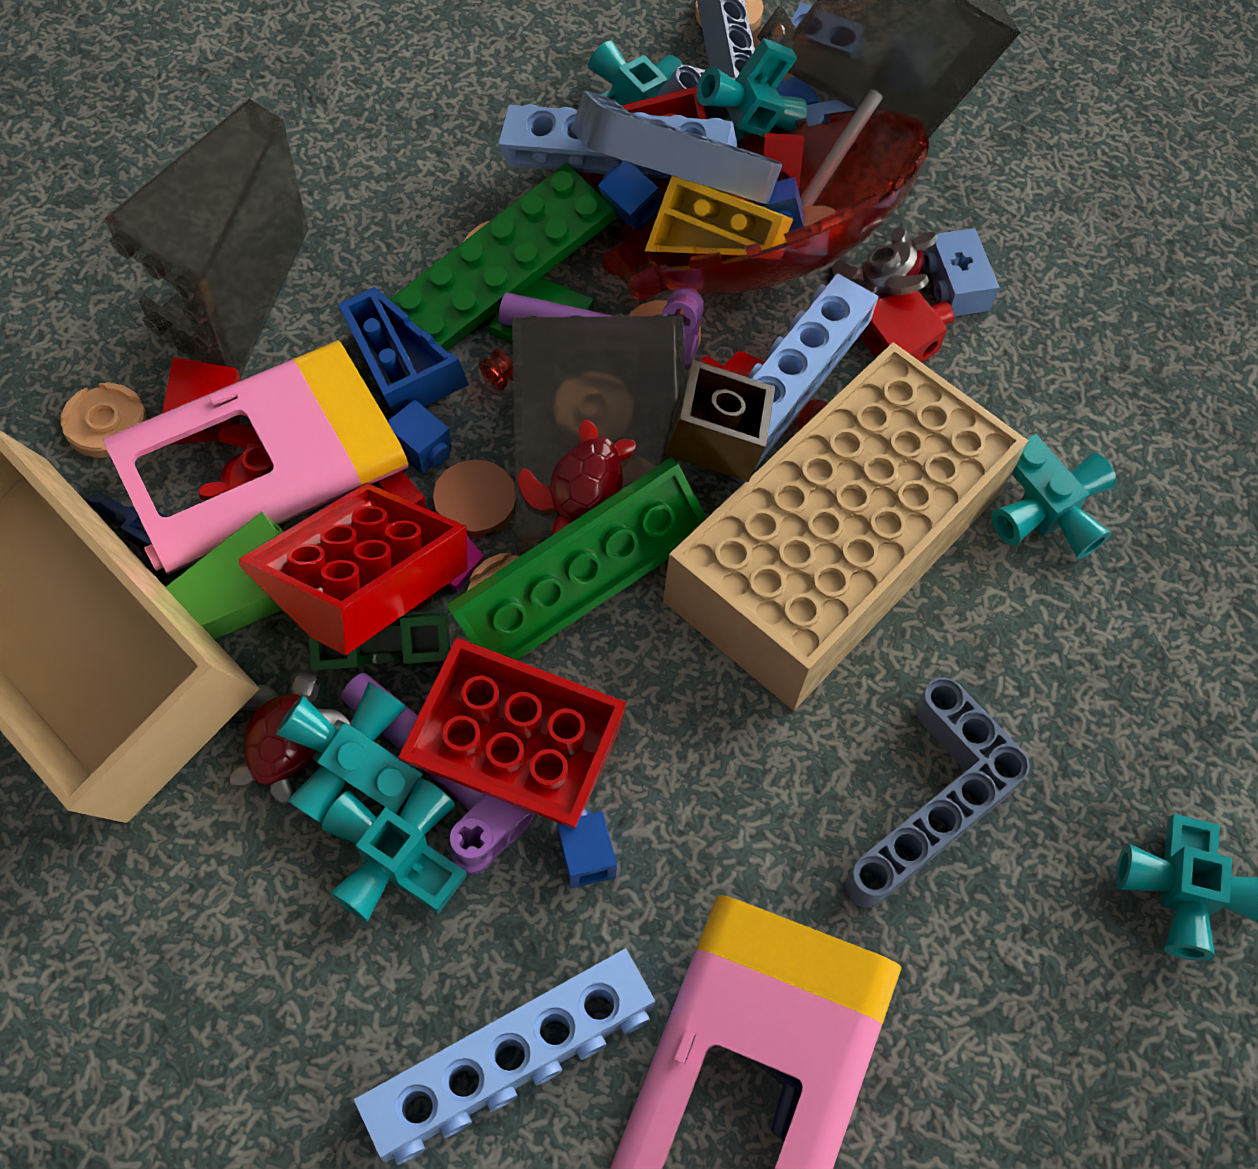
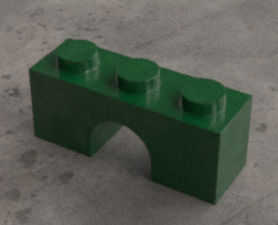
M448 612L403 615L347 655L309 636L311 670L353 668L377 662L400 661L403 664L445 661L451 649Z

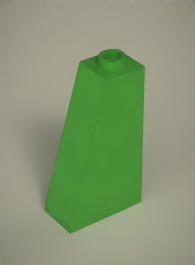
M261 511L165 588L214 640L275 614L283 609L239 566V558L283 533V530Z

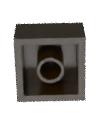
M692 359L677 395L665 456L749 482L767 445L775 386Z

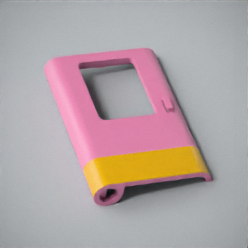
M339 340L103 438V442L152 543L144 547L155 571L164 568L167 575L201 560L261 511L276 524L281 525L344 497L366 483L373 484L408 468L407 458L399 440ZM237 415L247 416L274 466L273 470L266 475L170 517H161L135 467L137 458Z
M717 895L610 1169H663L706 1053L712 1046L728 1049L795 1077L802 1083V1093L775 1169H833L895 989L901 966L882 955L725 895Z

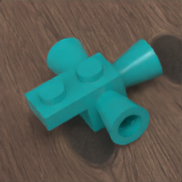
M765 38L762 39L735 80L716 67H709L703 72L697 85V100L702 106L726 107L729 114L723 120L733 122L738 148H741L747 132L764 137L765 133H769L774 125L787 134H795L802 128L807 116V104L803 98L780 96L776 90L798 59L793 49Z
M607 41L600 45L588 61L589 70L612 84L610 90L600 95L616 101L621 106L657 97V93L679 66L683 65L673 55H666L656 65L645 55L627 63L613 41Z
M1034 434L1027 438L1029 441L1012 472L1014 478L1026 491L1020 501L994 509L991 514L992 524L999 537L1011 546L1018 545L1035 528L1043 537L1060 528L1078 560L1083 559L1101 547L1112 534L1111 531L1081 508L1089 496L1111 490L1115 487L1116 475L1114 469L1105 457L1098 453H1091L1070 472L1041 438Z
M368 682L351 724L348 725L337 719L335 724L332 725L301 695L279 724L275 735L315 750L316 752L312 758L322 766L287 801L322 823L330 807L339 798L345 782H348L392 812L397 813L414 788L418 778L422 776V773L410 765L399 761L398 757L375 743L374 740L407 707L379 687Z
M418 778L400 816L385 807L376 818L352 791L344 792L325 815L322 822V830L356 844L355 846L363 864L329 893L331 898L350 914L368 923L388 881H390L439 915L467 875L464 869L428 846L425 834L456 807L453 800L431 782Z
M1173 814L1167 819L1164 859L1129 843L1125 844L1117 863L1116 887L1119 890L1161 892L1160 907L1175 910L1164 951L1172 956L1187 960H1212L1215 958V950L1209 917L1222 908H1226L1258 923V877L1231 876L1232 857L1218 854L1219 824L1178 814Z

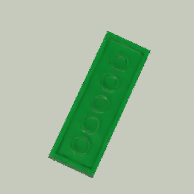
M566 162L389 300L406 313L410 321L422 331H427L434 338V341L447 351L499 311L502 298L506 292L519 295L617 218L615 209Z
M671 457L446 606L472 644L517 660L668 560L669 554L707 518L681 467Z

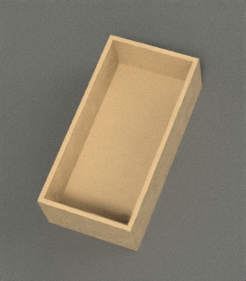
M893 342L751 476L749 482H745L669 554L663 602L794 711L1002 493L1029 440Z
M0 431V731L68 811L127 823L260 688L44 457Z

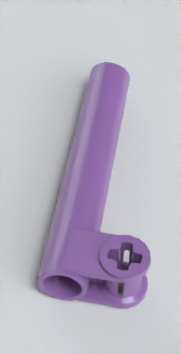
M690 287L675 289L662 311L660 324L654 325L506 292L500 304L498 320L500 324L688 370L692 359L695 360L697 353L703 299L696 290Z
M366 673L355 676L347 684L341 695L342 701L355 712L368 682L397 699ZM407 707L381 735L401 752L418 715ZM422 770L469 811L455 824L450 834L452 862L464 869L466 874L474 875L487 869L499 854L527 829L535 814ZM477 842L480 843V848H479V849H477L476 847L473 846V845H475ZM465 843L470 846L466 850L463 849V844Z

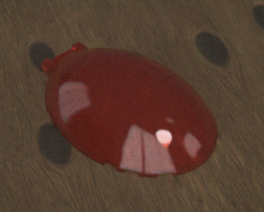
M879 109L876 112V118H869L812 205L827 206L833 208L836 212L811 225L785 233V243L762 251L759 243L746 246L747 255L735 257H721L720 252L691 257L690 253L645 251L658 215L657 212L637 232L625 223L620 230L625 243L606 252L602 259V265L609 274L617 275L627 285L630 295L639 301L649 299L666 290L674 291L681 287L692 288L700 295L738 294L769 288L807 275L850 252L870 237L892 215L913 188L927 158L929 139L923 124L912 116ZM856 110L830 113V122L808 126L807 118L796 120L797 129L782 133L805 136L799 186L800 196ZM753 134L736 141L738 148L761 155L763 137ZM778 177L776 182L782 181L783 179ZM638 267L641 272L637 273L633 268Z

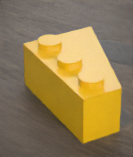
M671 176L645 251L779 257L793 218L727 192Z

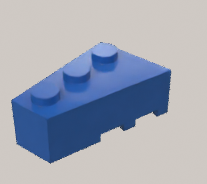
M373 287L338 304L394 416L414 399L425 407L469 385L459 359L438 345L427 331H422L410 321L408 315L377 288Z

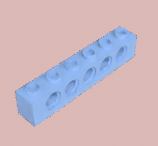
M533 104L524 106L509 105L498 143L508 166L557 170L567 162L576 172L606 174L611 168L618 167L624 160L596 152L586 147L571 131L577 110L573 108H546ZM642 112L633 113L737 147L732 121H724L720 118L695 119L686 118L681 115L668 117L648 115ZM632 163L647 178L671 179L672 175Z
M838 273L827 286L821 284L812 297L809 309L806 312L800 310L791 323L788 335L785 338L779 336L775 340L768 353L769 358L763 365L757 363L748 378L775 386L767 445L756 468L872 319L879 296ZM733 478L741 484H744L746 482L737 478Z
M625 948L355 1098V1104L380 1158L385 1163L395 1159L396 1164L400 1165L425 1150L423 1141L437 1133L442 1132L444 1138H447L472 1123L469 1115L488 1105L491 1112L507 1105L517 1098L518 1095L515 1089L533 1079L535 1085L538 1086L554 1078L563 1071L560 1063L578 1054L580 1060H584L596 1054L607 1045L604 1038L622 1029L624 1035L638 1030L650 1021L648 1013L653 1011L655 999ZM596 997L604 998L612 1005L613 1012L605 1019H593L585 1011V1005L589 1000ZM554 1021L563 1023L569 1030L568 1038L559 1045L546 1043L541 1037V1031L546 1024ZM508 1046L518 1047L525 1054L522 1065L512 1071L503 1070L496 1063L499 1052ZM464 1071L475 1073L479 1077V1085L473 1094L460 1097L452 1092L451 1085L456 1075ZM417 1097L429 1098L433 1103L432 1113L429 1118L422 1123L407 1121L406 1108L408 1104Z

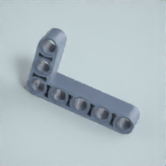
M697 0L709 67H716L735 80L755 51L745 0ZM689 65L679 66L659 90L657 96L697 87L699 79L705 70ZM704 106L707 119L720 118L723 120L729 114L726 107Z
M583 91L571 130L586 147L596 152L764 204H769L782 168V163L771 158L629 113L616 101L589 91Z
M943 677L932 680L917 703L916 714L921 724L966 772L856 862L847 876L845 886L849 898L858 906L869 908L882 903L1009 797L1029 773V759L1024 751L964 688L953 679ZM931 699L941 700L947 705L949 710L937 708ZM963 732L973 733L980 743L975 744L968 741ZM995 765H1001L1008 769L1011 778L1000 775L995 769ZM962 791L973 793L978 798L980 805H973L967 802L962 795ZM928 818L941 820L947 827V833L934 830L929 824ZM903 845L909 848L914 855V861L901 859L895 852L894 846ZM859 874H873L879 880L881 889L872 890L864 886Z

